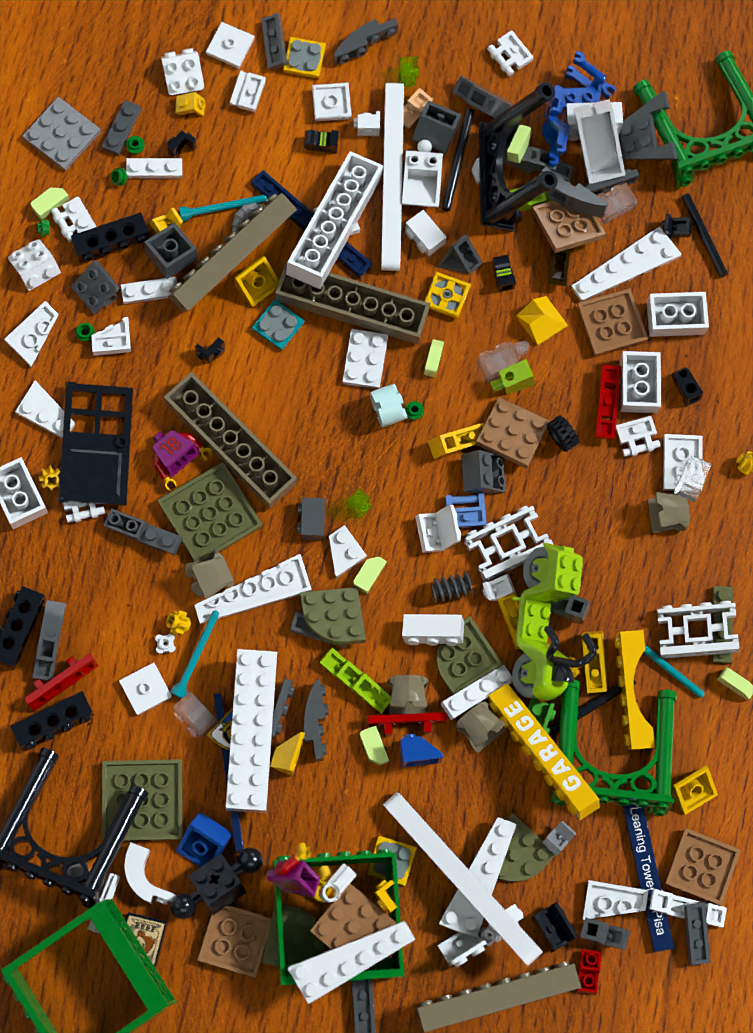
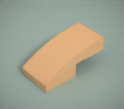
M420 88L408 99L407 104L403 107V125L407 129H410L420 118L427 101L433 102V99Z

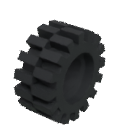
M561 415L546 425L549 434L552 436L551 438L564 452L579 444V437L576 435V431L573 430L568 420H565Z

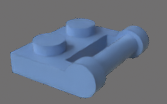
M484 493L455 497L445 495L446 506L478 503L479 507L455 508L459 528L483 527L487 524Z

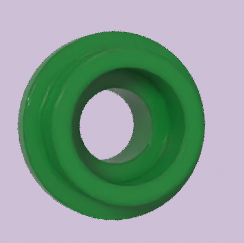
M132 136L127 140L126 148L130 153L139 154L144 150L145 144L141 137ZM135 142L138 143L137 146H133L132 144Z
M118 167L111 172L113 184L123 186L126 183L127 173L124 168Z
M41 218L40 222L36 224L37 233H40L41 237L49 235L50 231L49 220H44V218Z
M81 323L76 328V336L81 341H89L92 339L91 335L95 334L94 327L89 323ZM84 330L89 331L87 335L82 334Z
M417 401L409 402L405 408L407 417L411 420L420 419L424 414L423 405ZM415 407L418 409V412L414 413L411 409Z

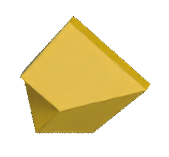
M547 296L533 299L516 315L518 321L537 346L568 326Z
M300 732L276 747L270 767L293 776L305 733Z

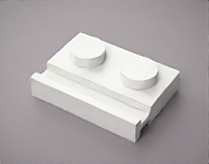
M241 70L230 105L256 112L266 77L249 72L245 73Z

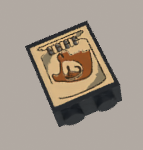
M128 912L126 922L157 969L168 922Z

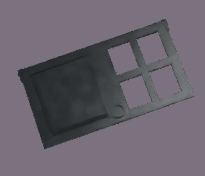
M65 382L66 396L58 502L126 506L133 388ZM72 392L96 393L95 410L72 408ZM102 394L126 396L125 412L101 410ZM71 415L94 416V433L71 432ZM101 417L125 419L124 435L100 434Z

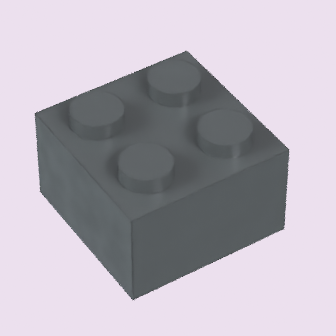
M175 223L144 242L145 254L166 279H169L197 261V248Z

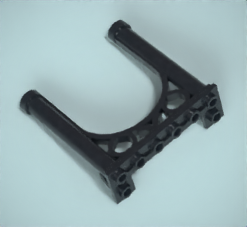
M548 82L540 83L534 91L489 123L481 121L478 123L481 226L513 232L514 223L522 221V211L517 209L545 191H551L557 186L556 175L551 171H544L519 189L510 192L506 187L503 176L506 144H511L512 138L519 127L517 123L555 96V90Z
M42 747L36 764L0 830V871L2 868L13 872L21 871L27 878L42 880V883L50 888L56 886L66 895H77L80 902H82L81 905L90 909L100 902L98 895L103 888L104 878L142 802L146 801L149 793L139 786H130L105 838L92 852L78 857H61L51 854L34 841L28 826L30 812L59 758V755L54 751ZM21 825H23L25 836L15 838ZM29 842L31 846L29 854L20 855L15 852L17 844ZM35 852L38 853L37 857L41 860V867L28 862L33 859ZM96 858L89 872L85 862ZM61 864H64L62 867L63 876L49 871L53 867H61ZM80 864L84 869L83 875L79 878H74L67 874L68 868L72 865Z

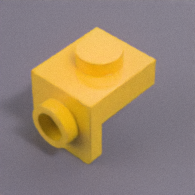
M196 92L176 96L175 113L179 116L194 112L199 116L204 115L205 99Z
M171 208L167 214L152 219L150 225L157 234L173 223L180 228L183 221L175 208Z
M383 880L376 886L377 891L374 894L379 899L377 901L379 907L383 911L387 910L390 913L397 906L385 890L394 882L392 880L389 882Z

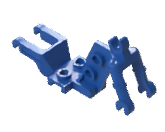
M576 51L574 54L573 63L584 69L587 74L593 76L594 80L591 82L587 77L579 73L574 66L569 65L566 69L565 78L574 79L581 87L585 88L554 86L555 96L548 101L547 110L544 114L545 121L541 127L542 135L550 145L548 159L550 160L548 166L555 167L558 164L559 155H562L567 148L566 144L570 126L557 118L558 115H561L563 108L565 109L566 104L599 102L601 94L602 97L608 100L616 90L613 85L605 82L606 75L596 69L594 65L588 63L585 60V55L580 51Z

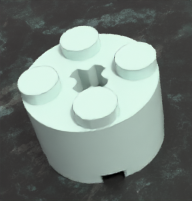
M395 383L370 392V399L374 411L378 415L377 419L381 427L389 426L408 418L405 409L402 408L401 404L404 402L401 394L398 393Z

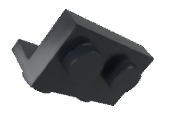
M557 902L531 917L551 953L578 937L574 927L565 916L564 910Z

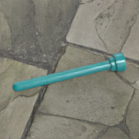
M259 195L192 209L183 206L179 207V214L182 221L185 222L196 215L242 207L251 203H262L267 200V197Z
M217 610L211 613L180 682L176 683V686L173 685L170 692L173 695L185 699L187 694L186 685L219 617Z
M645 645L643 653L696 696L699 698L704 697L705 693L703 690Z

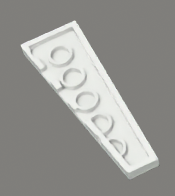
M659 226L573 284L571 289L579 300L583 302L604 293L606 290L615 288L625 281H630L636 276L650 272L658 266L661 267L680 258L682 254Z
M301 554L269 570L267 569L236 586H232L222 593H218L195 604L200 625L208 622L214 610L219 612L218 619L298 596L300 592L312 591Z
M499 817L496 819L469 868V871L491 895L516 827L515 823ZM458 889L439 925L477 938L484 917Z
M402 921L376 933L364 936L361 939L288 967V970L306 1001L310 1004L414 941L415 937L406 922Z

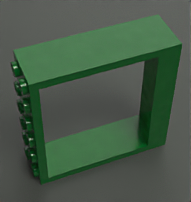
M390 849L376 851L377 854H371L370 850L356 852L357 855H350V852H338L337 856L330 857V853H320L316 855V858L300 859L309 867L342 865L343 863L350 865L385 862L386 881L392 880L394 884L387 888V894L397 906V908L389 913V917L396 924L401 922L396 852L391 853ZM277 856L276 860L272 862V869L275 870L278 861H286L290 856ZM273 882L279 985H293L296 982L288 970V967L291 965H285L281 889ZM400 948L391 954L392 958L382 959L348 981L404 977L403 949Z
M112 899L100 901L1 969L4 982L12 987L14 998L25 1008L24 1014L28 1020L33 1021L36 1026V1033L58 1032L18 968L89 919L92 920L148 1009L146 1013L117 1033H134L177 1003Z

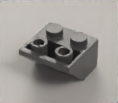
M427 101L419 118L412 141L419 143L421 140H428L431 142L433 150L446 154L460 125L461 114Z
M481 450L461 455L464 492L476 495L478 493H506L503 457Z

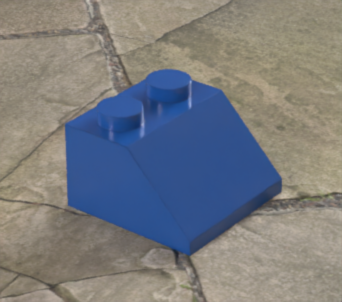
M407 734L403 736L404 738L400 739L399 751L402 768L441 763L443 753L421 736L415 737V734Z
M200 812L189 825L176 852L201 867L224 851L233 833Z

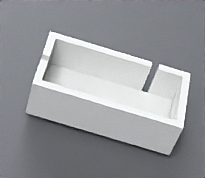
M610 99L593 103L594 107H590V104L573 108L589 184L625 176L615 116Z

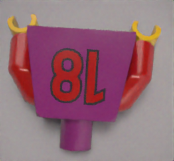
M170 431L164 435L159 432L153 438L156 442L153 446L155 452L153 455L154 469L160 478L165 480V487L168 491H171L167 487L169 482H173L177 487L176 481L170 479L169 475L173 477L199 454L198 450L201 452L200 457L204 461H207L208 458L204 456L203 452H208L212 455V450L204 448L203 444L190 433Z
M301 843L297 846L298 854H293L286 861H278L275 870L270 869L268 871L267 880L274 882L284 892L315 897L317 887L320 885L319 882H327L332 877L328 866H322L319 868L320 875L318 876L304 861H300V859H308L311 855L310 847L306 848L305 843Z

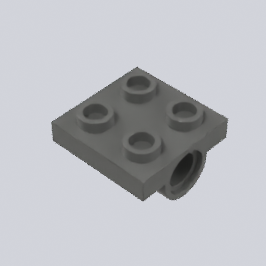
M97 260L93 261L71 286L93 314H98L103 307L113 303L117 298L116 292L120 289Z

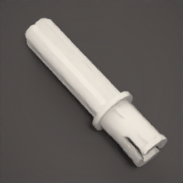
M109 874L100 895V901L113 898L120 880L118 875ZM90 920L87 929L99 933L92 920Z

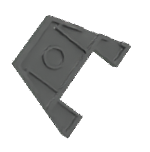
M663 91L623 121L619 135L624 160H677L676 146L673 142L657 147L653 114L670 109L666 92Z

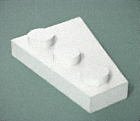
M45 301L12 331L4 341L32 367L59 314Z
M35 380L15 412L19 416L63 439L64 411ZM72 419L70 423V431H72V429L75 426V422Z
M589 880L583 920H585V917L592 919L645 911L648 890Z

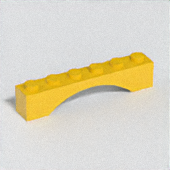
M644 631L618 632L614 638L615 648H618L619 656L616 657V663L621 672V675L618 676L619 687H622L623 695H620L621 707H624L625 713L622 715V724L626 726L624 744L628 746V750L655 748L653 727L640 712L634 694L635 669L641 655L645 651Z

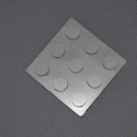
M58 97L26 131L23 139L66 171L101 133V129Z

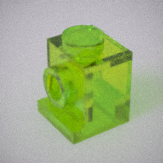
M418 56L399 58L400 81L404 83V86L412 87L416 85V78H419Z
M360 488L346 501V508L359 519L373 505L370 503L371 498Z

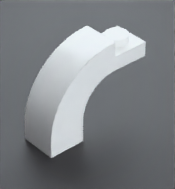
M130 842L125 857V873L131 888L140 898L150 904L155 896L157 897V902L167 905L176 895L151 885L145 876V864L150 850Z

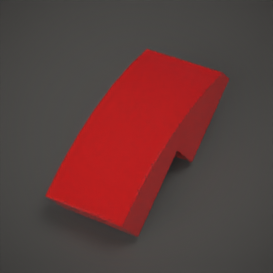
M581 949L578 970L581 988H578L576 993L597 995L602 952Z

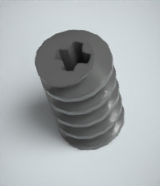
M467 572L463 573V578L460 574H456L455 580L452 575L448 576V581L445 577H441L440 583L437 578H434L433 584H431V592L435 603H437L438 597L444 602L446 595L450 600H452L453 594L459 599L461 592L465 597H467L468 591L473 595L471 580Z

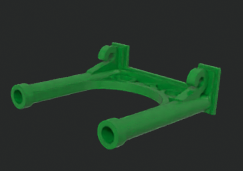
M729 50L721 52L715 61L741 107V117L732 129L715 137L696 138L677 130L665 110L653 114L654 126L664 145L673 142L676 146L677 160L671 161V167L676 176L675 188L686 187L693 183L694 172L706 170L716 164H723L733 158H740L742 155L750 152L753 153V134L743 137L738 133L740 129H749L753 132V93L736 65L735 57ZM641 80L633 86V91L640 98L643 106L657 96L649 80ZM746 114H748L752 123L745 122ZM733 136H734V139H735L737 142H734V143L729 144V142H731V141L733 140ZM680 141L687 143L686 149L683 148ZM695 145L702 147L705 151L693 154L690 149ZM709 146H710L711 148H717V149H714V150H712V151H709Z
M574 679V683H568L561 696L558 747L572 765L575 757L581 765L576 768L578 773L587 771L592 775L593 782L588 785L599 798V803L607 804L613 802L619 806L631 804L636 805L638 808H648L647 813H653L654 816L667 815L674 804V799H672L671 777L674 703L677 700V693L673 690H659L657 692L656 737L653 759L639 771L618 775L596 769L579 752L576 735L580 682ZM656 764V777L654 779L648 772ZM642 777L649 781L651 787L648 790L638 789L634 781ZM600 778L601 782L606 784L608 788L595 787L598 779ZM627 781H630L629 788L631 791L618 790L620 786L626 785ZM554 788L550 802H555L559 806L566 805L567 803L564 800L561 801L558 798Z

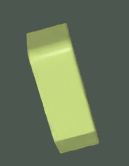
M519 125L507 150L508 161L521 162L529 145L531 127Z
M51 187L33 200L31 207L40 219L45 218L51 214L53 208H59L67 202L69 196L63 188Z
M432 340L424 375L436 377L444 342Z
M381 557L367 559L354 579V587H358L359 590L368 594L387 561Z
M728 667L724 668L717 678L719 682L747 701L753 695V685Z
M373 726L361 731L360 739L368 760L378 765L388 763L389 758L377 727Z

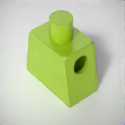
M527 359L500 370V378L490 382L494 392L505 389L506 394L535 385Z

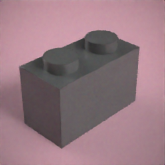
M302 497V503H298V515H302L301 522L297 523V533H301V539L324 540L325 498Z

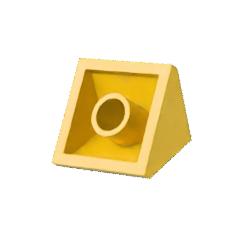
M263 255L235 276L234 284L246 301L254 307L277 289L279 279Z
M707 766L671 786V794L685 815L718 796Z

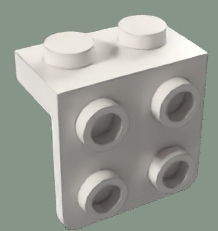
M189 48L182 50L180 54H175V52L164 53L161 61L170 95L202 90L204 88L197 51Z
M39 239L30 242L27 246L8 256V260L19 273L28 291L61 273L53 255Z
M448 505L436 513L418 514L415 516L422 553L443 552L460 542L461 532L458 527L457 512L454 505Z
M459 932L439 944L438 948L450 967L455 965L457 968L468 961L466 958L468 955L472 954L474 957L484 951L485 948L483 946L487 943L485 940L482 942L479 935L477 938H473Z

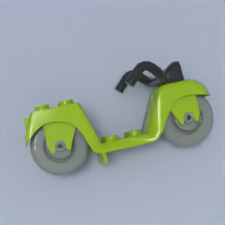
M543 543L544 547H538L533 550L524 563L523 576L529 589L523 591L521 597H512V600L520 602L516 642L518 647L524 652L517 659L513 667L512 681L516 691L521 696L548 701L561 695L567 688L568 683H574V676L570 667L578 668L591 662L596 656L597 648L589 634L586 633L582 636V639L589 648V652L583 658L578 660L568 659L557 650L559 639L552 627L549 626L551 604L579 594L583 557L575 553L574 548ZM548 637L551 640V645L547 643Z

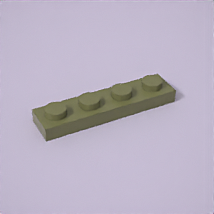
M713 586L712 605L719 604L721 601H731L733 603V587ZM722 612L712 613V624L723 623ZM727 618L728 635H733V618ZM724 631L712 632V643L733 642L724 640ZM733 653L712 655V663L731 664Z

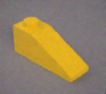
M480 423L429 440L428 444L433 458L436 459L476 446V441L485 424Z
M603 631L584 632L582 636L588 633L597 648L594 659L585 665L587 693L607 692ZM582 639L583 655L586 656L589 648Z

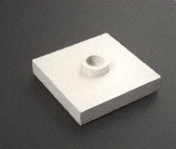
M221 22L206 51V55L239 69L255 37Z
M348 83L312 85L315 121L351 119Z
M155 663L119 680L137 716L172 698Z

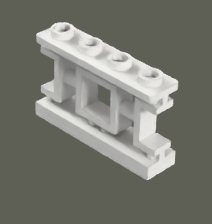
M524 506L518 509V513L512 516L507 514L501 517V521L495 524L490 522L483 526L484 529L478 532L473 530L466 534L464 544L467 545L468 551L478 548L485 563L478 566L484 582L524 564L528 555L538 547H544L543 543L553 544L552 540H549L547 533L540 537L537 536L531 524L532 521L538 518L533 506L529 508ZM525 518L523 522L527 529L519 533L515 524L512 523ZM512 531L519 547L504 553L496 538ZM491 534L489 538L493 545L485 549L478 539ZM529 536L532 537L535 545L539 544L520 553L526 549L523 539ZM497 552L501 561L509 558L508 560L502 563H499L489 569H486L492 565L489 555Z
M721 601L719 604L711 605L710 602L700 603V606L683 604L680 605V608L662 606L661 609H657L658 624L668 623L669 640H660L661 658L739 653L738 634L728 635L727 618H736L735 603ZM722 612L723 623L711 624V615L703 613ZM685 615L683 616L684 626L672 627V618L666 617ZM707 620L708 637L689 638L688 621ZM724 631V640L733 642L711 643L713 642L712 632ZM685 634V644L693 645L673 646V635Z

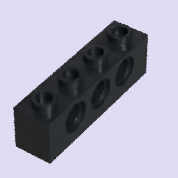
M142 212L70 236L79 262H89L94 257L106 256L112 251L124 250L136 243L142 244L150 238ZM126 231L133 232L131 235L124 234ZM108 237H115L113 241L106 240ZM95 242L97 246L89 247V244Z
M24 586L16 592L14 597L16 602L13 608H9L6 614L7 622L5 626L2 625L0 628V664L15 670L45 603L46 597L44 594ZM22 606H30L27 613H20ZM15 623L22 624L19 631L12 630V626ZM7 641L14 642L13 647L10 649H5L4 644Z
M83 691L10 727L22 750L25 748L30 750L35 748L37 743L42 740L46 742L53 739L55 734L60 731L65 733L73 729V725L79 722L84 724L90 721L94 713ZM69 709L76 710V715L73 718L66 717ZM51 718H58L56 726L50 727L48 725ZM33 727H40L38 735L33 736L30 734V730Z

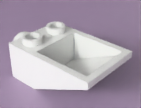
M421 140L417 146L419 152L406 151L402 205L439 208L443 154L430 153L432 150L431 142Z

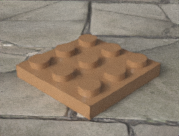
M554 200L532 207V213L555 253L601 240L606 236V232L595 216L576 212Z
M631 289L577 304L594 356L648 341Z
M499 397L475 445L527 469L547 429L546 425L550 421Z
M684 828L665 885L722 906L741 850Z
M349 884L340 894V897L331 904L312 927L310 932L333 950L395 925L396 922L352 884Z
M229 905L215 915L212 914L198 961L256 978L272 918Z

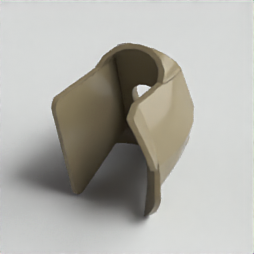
M679 491L677 494L655 492V498L648 499L652 532L659 533L671 529L686 531L690 522L686 494L683 491Z
M216 550L210 552L205 559L185 565V576L194 578L195 582L190 587L199 597L204 596L208 599L223 587H232L234 584L224 557Z
M395 675L389 678L387 683L392 691L389 714L426 713L425 707H427L424 689L429 682L428 679L418 675Z
M481 702L459 719L455 729L465 734L474 751L479 753L504 733L503 726L505 723L488 710L487 702Z

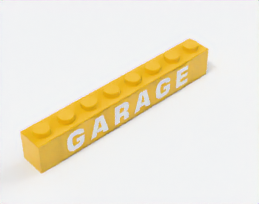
M507 683L489 694L488 707L493 714L497 713L500 717L499 719L505 723L503 727H508L513 740L522 745L523 753L533 759L532 762L537 771L543 772L549 786L553 785L558 798L568 804L569 812L573 816L576 815L579 820H582L599 809L600 803L597 795L510 685Z

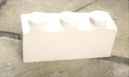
M404 614L402 637L405 643L409 645L426 643L431 646L438 644L449 646L463 644L464 620L462 615Z

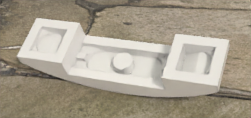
M653 889L649 909L685 919L683 904L699 901ZM705 903L707 925L723 928L727 908Z

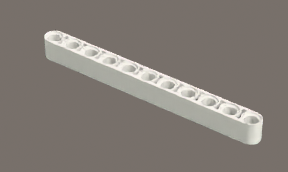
M385 83L381 271H400L404 83Z
M398 791L383 804L527 966L543 953Z

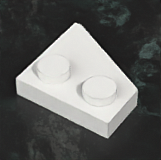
M124 317L122 322L114 326L111 324L103 331L91 335L93 356L131 352L128 317Z
M345 525L329 535L335 577L338 578L364 560L367 555Z

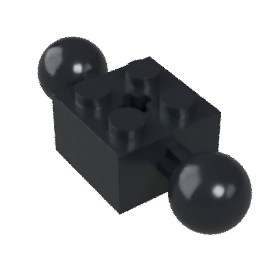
M246 848L240 852L238 862L231 867L221 853L188 875L196 891L190 895L186 893L176 895L170 903L171 913L178 919H188L194 914L196 904L202 900L213 915L247 893L238 876L243 872L251 874L261 869L263 865L261 852L255 848Z

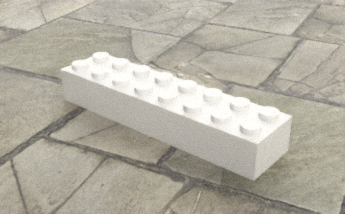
M351 151L348 153L289 258L286 275L321 289L381 180L383 165Z
M238 649L226 811L266 813L277 652Z

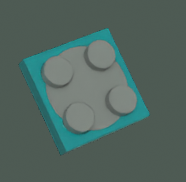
M274 299L254 324L252 330L282 351L305 321Z

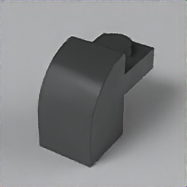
M572 596L551 604V613L564 617L569 622L582 624L591 604L589 600Z
M585 917L580 937L602 946L626 950L630 930Z

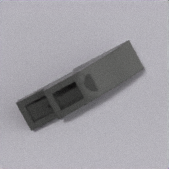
M394 18L379 25L377 20L374 19L356 29L337 48L334 53V64H345L354 57H362L368 52V44L373 45L383 38L393 37L398 33L397 20Z
M460 76L453 90V93L463 98L465 102L494 118L514 105L464 76Z
M506 144L503 156L504 163L529 174L533 171L541 174V171L548 167L565 181H570L573 166L560 160L555 167L548 166L550 161L548 159L549 151L528 146L521 162L515 163L508 161L507 150L510 144Z
M548 167L541 171V173L551 171L557 177V186L549 192L548 197L576 212L602 218L605 216L608 203L592 193L588 188L580 183L575 187L572 186L570 182L565 181Z
M112 508L103 525L132 541L174 556L183 540L179 535L147 524L144 520Z
M46 601L33 678L48 681L53 679L66 603Z
M320 679L316 680L311 688L304 716L305 744L313 742L316 762L323 761V755H327L325 743L321 744L320 737L324 736L323 725L318 724V722L325 721V715H329L327 703L323 704L322 696H326L324 684H320Z

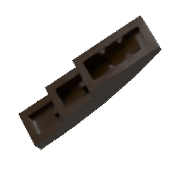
M551 247L548 272L549 285L566 287L570 249L555 253Z

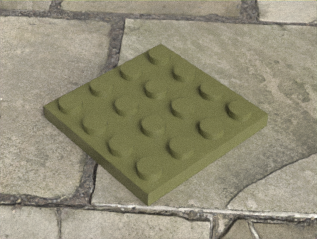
M224 462L157 500L176 533L183 538L182 542L194 562L207 558L213 550L220 553L263 527L262 522Z
M182 759L102 761V841L131 785L143 788L149 795L146 801L142 802L123 841L182 840Z

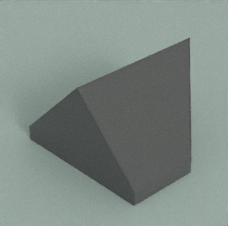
M465 234L450 247L437 267L470 275L483 262L470 239Z

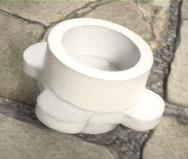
M159 634L156 636L155 640L158 646L156 651L159 654L163 652L173 653L175 651L173 644L174 635L162 636Z
M490 924L486 928H480V938L482 942L486 941L487 946L501 941V936Z

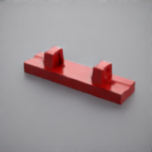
M602 365L596 439L614 440L621 366ZM602 417H608V418H611V419H610V420H603Z
M89 653L77 662L72 656L66 660L70 667L46 684H43L40 679L33 684L37 690L24 698L33 712L99 667L92 655Z
M447 713L369 715L367 721L368 726H384V736L392 735V725L423 724V734H431V724L446 723Z

